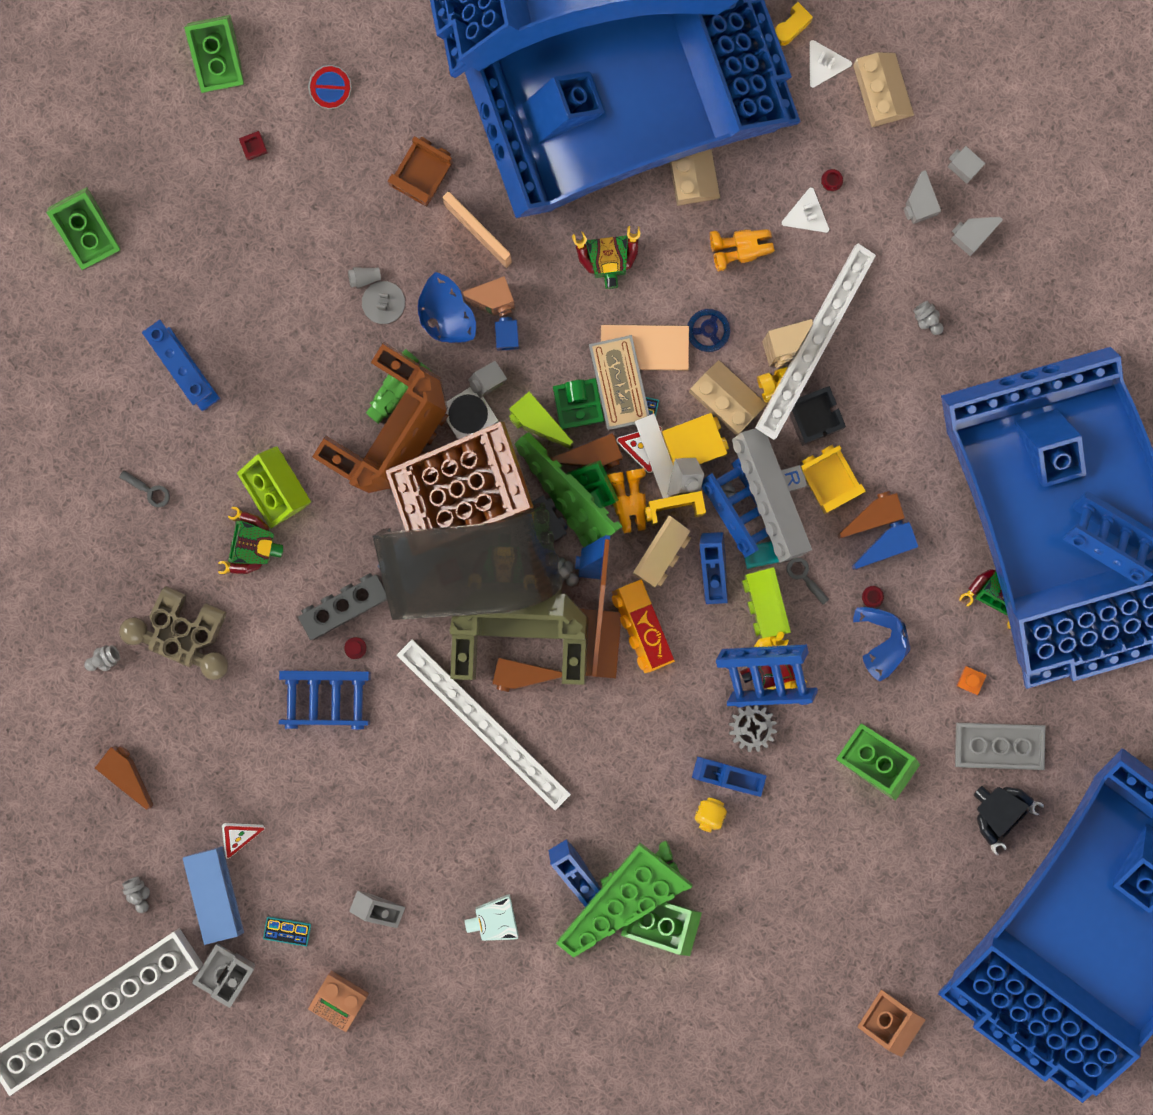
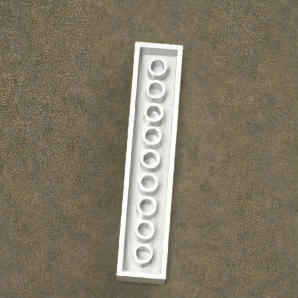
M178 928L0 1048V1082L8 1095L11 1096L200 969L203 963L181 929Z

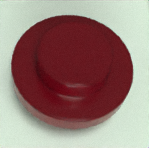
M827 170L822 175L821 184L827 191H837L843 184V176L838 170Z
M869 586L862 593V601L869 608L879 607L884 601V593L877 586Z
M358 637L350 638L344 646L346 655L351 659L362 658L367 650L364 640Z

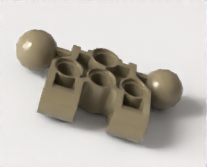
M165 586L162 589L149 616L155 629L154 633L148 631L144 621L136 617L128 618L120 625L119 634L126 644L138 645L142 642L149 645L148 649L182 665L191 667L194 664L200 667L203 676L207 679L218 680L228 670V661L221 653L211 652L204 655L199 652L200 649L215 643L227 612L205 603L196 621L192 623L188 619L179 617L186 600V594ZM166 614L167 622L160 626L158 618L160 615ZM185 622L188 629L184 634H180L178 627L181 623ZM202 631H206L208 634V639L204 643H200L198 640V636ZM173 643H177V653L173 655L170 654V645Z

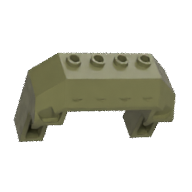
M483 587V591L476 590L452 612L450 634H452L450 679L476 680L478 636L563 639L562 684L586 685L589 618L567 594H562V590L549 589V593H540V589L528 588L527 592H518V588H505V591H496V587Z

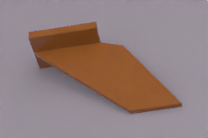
M605 539L598 610L581 609L589 618L586 676L616 679L621 614L620 612L603 611L610 540Z

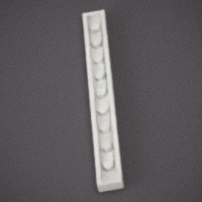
M860 244L854 246L816 315L809 332L793 357L755 427L773 440L780 433L876 256Z
M413 639L397 654L432 691L554 810L571 795L454 679H450V675Z

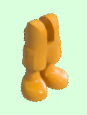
M769 229L735 231L731 238H723L718 231H711L710 244L712 252L730 247L737 248L736 251L714 253L713 258L716 270L718 272L724 271L726 265L735 260H738L740 263H746L773 253L775 251L773 243L758 245L759 241L772 238L771 231Z
M645 468L625 472L630 489L629 496L625 492L623 472L607 474L619 499L613 505L620 524L623 526L622 531L624 534L632 532L630 515H635L634 520L638 531L646 530L645 494L639 491L640 480L646 475Z

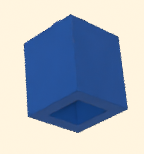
M512 317L499 318V321L495 322L497 351L518 350L517 320H512Z

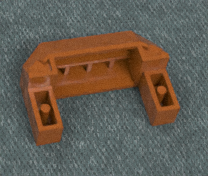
M385 342L382 343L371 363L407 385L408 388L364 458L360 457L327 435L323 438L312 456L317 461L350 480L349 484L367 493L390 489L391 486L386 470L424 455L425 452L422 450L427 443L431 445L437 435L434 432L438 425L443 426L449 416L446 414L448 407L441 377Z

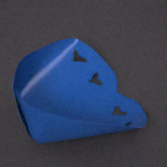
M435 272L428 278L418 299V315L421 326L433 339L441 342L456 343L473 340L476 334V320L471 308L463 302L462 293L456 283L449 277ZM437 278H439L441 281H445V283H439ZM451 288L453 289V293H455L456 296L450 294ZM464 311L466 312V316H468L469 319L464 318ZM429 319L437 320L439 331L436 326L434 328L429 326Z
M859 607L855 610L853 623L869 621L891 629V636L888 640L862 656L868 672L876 680L882 681L891 675L910 652L906 625L901 621L900 617L889 612L869 607ZM862 612L865 617L860 621V613ZM870 654H872V656L876 657V658L873 660V662H871V659H872V658L870 657ZM876 669L883 670L881 676L879 672L876 671Z

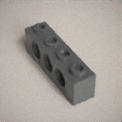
M371 573L360 578L361 583L354 587L352 584H349L340 589L341 594L335 597L331 594L321 600L322 604L314 608L313 605H310L301 610L302 615L298 616L309 639L315 640L390 599L379 576H373ZM361 589L368 591L369 596L365 601H360L357 597ZM343 599L349 603V608L345 612H341L338 609V603ZM322 610H327L329 619L323 623L319 620L318 616Z

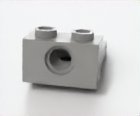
M216 943L192 981V984L211 994L212 998L230 1008L254 971L255 963ZM226 968V970L224 971L223 975H222L221 978L218 980V978L220 977L221 973H222L223 970Z

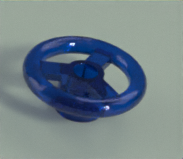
M702 309L696 312L687 324L689 326V341L700 351H717L727 343L730 337V324L727 318L721 312L714 309ZM712 315L710 319L705 320L701 324L700 328H693L695 322L700 317ZM717 319L722 322L724 327L721 340L716 335L718 332ZM710 326L713 332L707 333L705 327ZM694 335H703L710 338L714 345H703L696 340Z

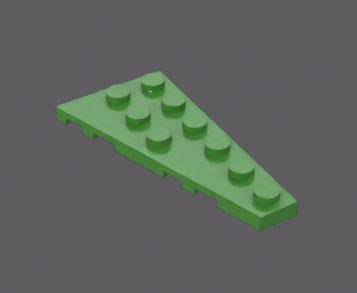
M529 432L514 444L519 455L529 465L530 471L536 475L542 484L544 491L554 501L555 507L567 520L568 526L574 530L583 547L605 535L611 536L623 527L618 521L614 523L608 517L609 512L604 507L600 509L594 503L593 496L571 474L566 475L560 469L562 465L557 460L552 461L547 456V450Z
M639 843L559 937L556 944L572 957H575L594 946L596 942L616 933L623 926L631 924L653 911L662 903L675 898L682 891L690 889L693 884L647 847Z

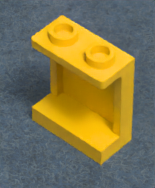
M712 413L661 432L673 466L675 459L696 458L699 465L727 455L726 450L729 449L725 437L721 438L718 430L721 429L717 416L713 417Z
M832 444L821 450V456L815 458L812 455L802 461L801 469L805 475V480L824 514L866 492L862 484L859 485L845 460L840 445L834 448Z
M702 491L649 501L648 507H645L646 521H651L652 526L658 523L657 511L692 505L695 517L704 516L706 513Z

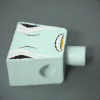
M510 894L476 907L477 917L465 920L467 933L480 931L483 941L518 939L519 937Z

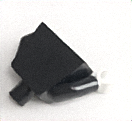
M981 786L974 793V796L982 803L977 808L979 813L977 822L980 833L988 844L991 845V850L996 855H999L996 852L997 846L1002 845L1004 850H1006V846L1001 841L1028 812L1039 815L1034 810L1035 806L1038 805L1044 808L1041 802L1034 801L1022 789L1011 787L1002 789L997 787L990 793L985 787Z

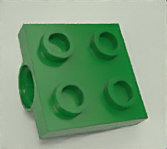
M596 378L574 380L553 386L559 424L562 430L604 422Z
M600 460L565 473L566 475L571 474L593 496L594 503L600 509L619 500Z

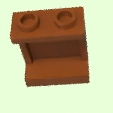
M414 136L412 139L413 143L396 173L394 175L391 174L387 182L390 187L427 207L453 164V160L450 157L451 154L445 149L439 148L438 150L432 147V143L426 138L421 137L418 139Z

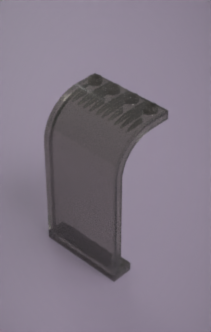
M545 502L536 503L533 505L534 508L517 516L491 523L391 532L390 528H386L374 534L372 537L392 620L504 613L531 607L555 595L562 588L563 578L559 574L558 555L554 550V535L550 530V516Z

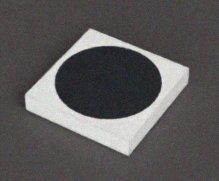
M471 387L447 401L448 409L446 414L449 416L446 421L458 440L499 422L484 397L479 398L477 393L472 391Z

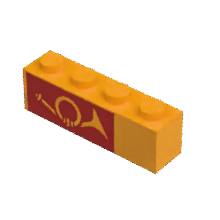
M642 579L611 591L613 604L619 609L621 624L627 629L630 646L635 649L638 656V666L644 671V674L675 662Z

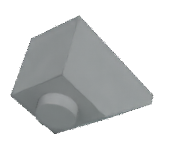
M926 170L922 171L918 176L907 199L906 207H904L906 218L908 220L911 219L913 224L935 217L941 212Z
M1001 217L968 219L964 224L960 221L952 230L955 235L951 240L971 256L1003 219Z
M696 458L675 459L667 493L668 496H678L701 490L704 472Z
M357 891L349 912L366 922L398 928L405 907L373 894Z

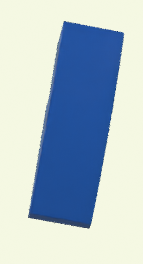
M697 756L692 778L759 797L762 795L767 777L760 773Z

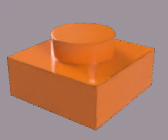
M965 666L957 687L978 695L987 675Z

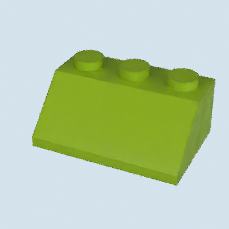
M278 446L257 454L237 472V475L270 529L300 512L311 503L307 493L304 491Z
M774 567L744 575L745 580H742L745 593L749 592L751 601L747 602L750 615L754 614L756 623H753L755 635L765 638L777 636L778 632H783L784 634L791 633Z

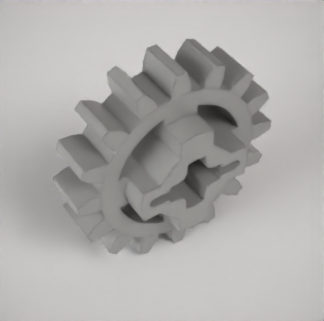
M754 705L753 709L750 706H745L746 710L744 711L741 708L737 709L739 712L738 716L731 715L735 721L728 724L733 727L729 734L736 736L732 741L733 743L739 741L740 749L746 745L748 752H751L752 747H755L756 751L759 752L761 745L768 748L767 740L774 741L771 733L774 734L777 731L772 729V726L777 724V722L770 721L773 714L768 713L766 715V707L758 710V705ZM754 713L760 714L765 721L756 720ZM745 716V723L743 726L738 727L739 721ZM751 721L758 725V728L755 729V737L751 731H747ZM767 729L766 735L760 740V734L763 730ZM746 734L750 736L752 743L746 742L740 735Z

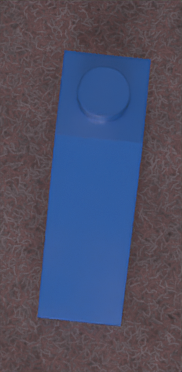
M900 520L890 524L891 529L885 530L852 565L853 570L917 548L918 544L910 522L903 524V521Z
M724 532L701 533L699 545L706 604L728 603Z
M605 535L582 548L581 556H576L575 569H579V577L601 579L605 539L610 540L609 535Z
M566 839L548 850L550 863L586 907L601 888L579 853Z

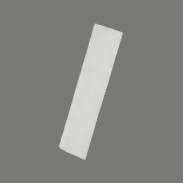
M651 414L635 421L662 497L668 498L671 497L667 493L673 463L655 414Z

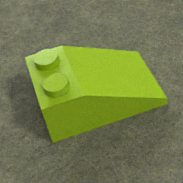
M530 392L509 408L511 414L509 418L517 429L522 427L527 432L568 449L573 447V441Z

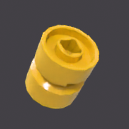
M787 366L775 370L773 375L768 372L757 376L759 388L764 390L762 397L765 403H769L788 368Z

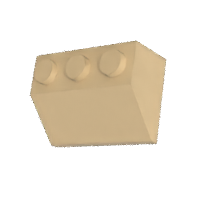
M874 53L857 58L853 67L871 126L876 127L914 116L896 54Z
M712 149L669 162L677 206L720 198Z
M812 319L768 331L762 342L769 367L775 365L776 369L782 368L791 362V359H793L813 324Z
M719 360L689 391L691 395L715 417L717 416L736 436L767 405Z
M668 516L632 574L654 588L657 584L661 586L668 576L665 574L668 566L673 568L680 557L676 553L680 547L685 549L691 537L688 536L690 530L671 516Z

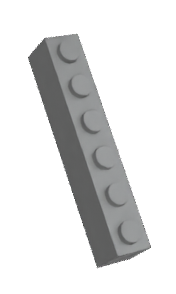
M756 428L740 433L732 439L733 447L741 462L742 471L748 480L750 491L754 495L758 512L763 518L766 532L772 541L775 555L780 563L803 556L810 552L812 548L768 436Z

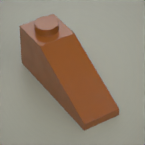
M613 433L551 458L552 461L557 460L561 465L586 466L600 460L603 467L607 466L608 469L620 465L619 461L623 459Z
M890 491L878 494V499L872 501L838 534V538L840 539L905 519L897 493L891 495Z
M498 658L492 684L497 685V690L509 692L510 688L516 689L562 677V672Z
M116 746L111 747L96 765L95 769L146 810L150 809L153 806V802L133 759L129 757L130 752L122 746L118 748Z

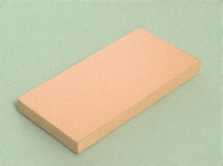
M447 192L442 197L445 207L507 268L512 263L510 252L450 192Z
M601 325V341L632 335L639 370L688 371L689 326Z

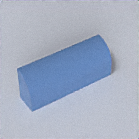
M223 846L183 857L204 945L238 937L243 934L244 930Z

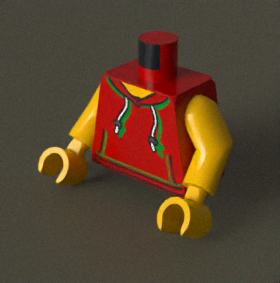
M778 632L777 636L758 639L753 647L786 646L789 640H782L785 634ZM790 664L780 665L785 689L797 688L792 666ZM768 665L758 666L763 687L776 689L771 667ZM750 668L740 671L745 683L752 681Z

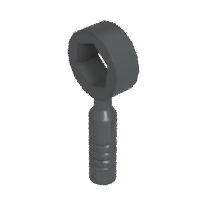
M122 471L119 478L140 491L147 492V500L152 506L161 508L169 503L170 493L165 487L159 485L149 488L144 482L126 471ZM161 490L165 493V498L163 502L157 504L152 500L153 492Z
M802 558L790 560L786 567L788 575L792 579H803L806 582V586L822 605L825 604L829 598L807 576L809 572L807 561ZM794 562H801L805 569L802 575H794L790 568Z

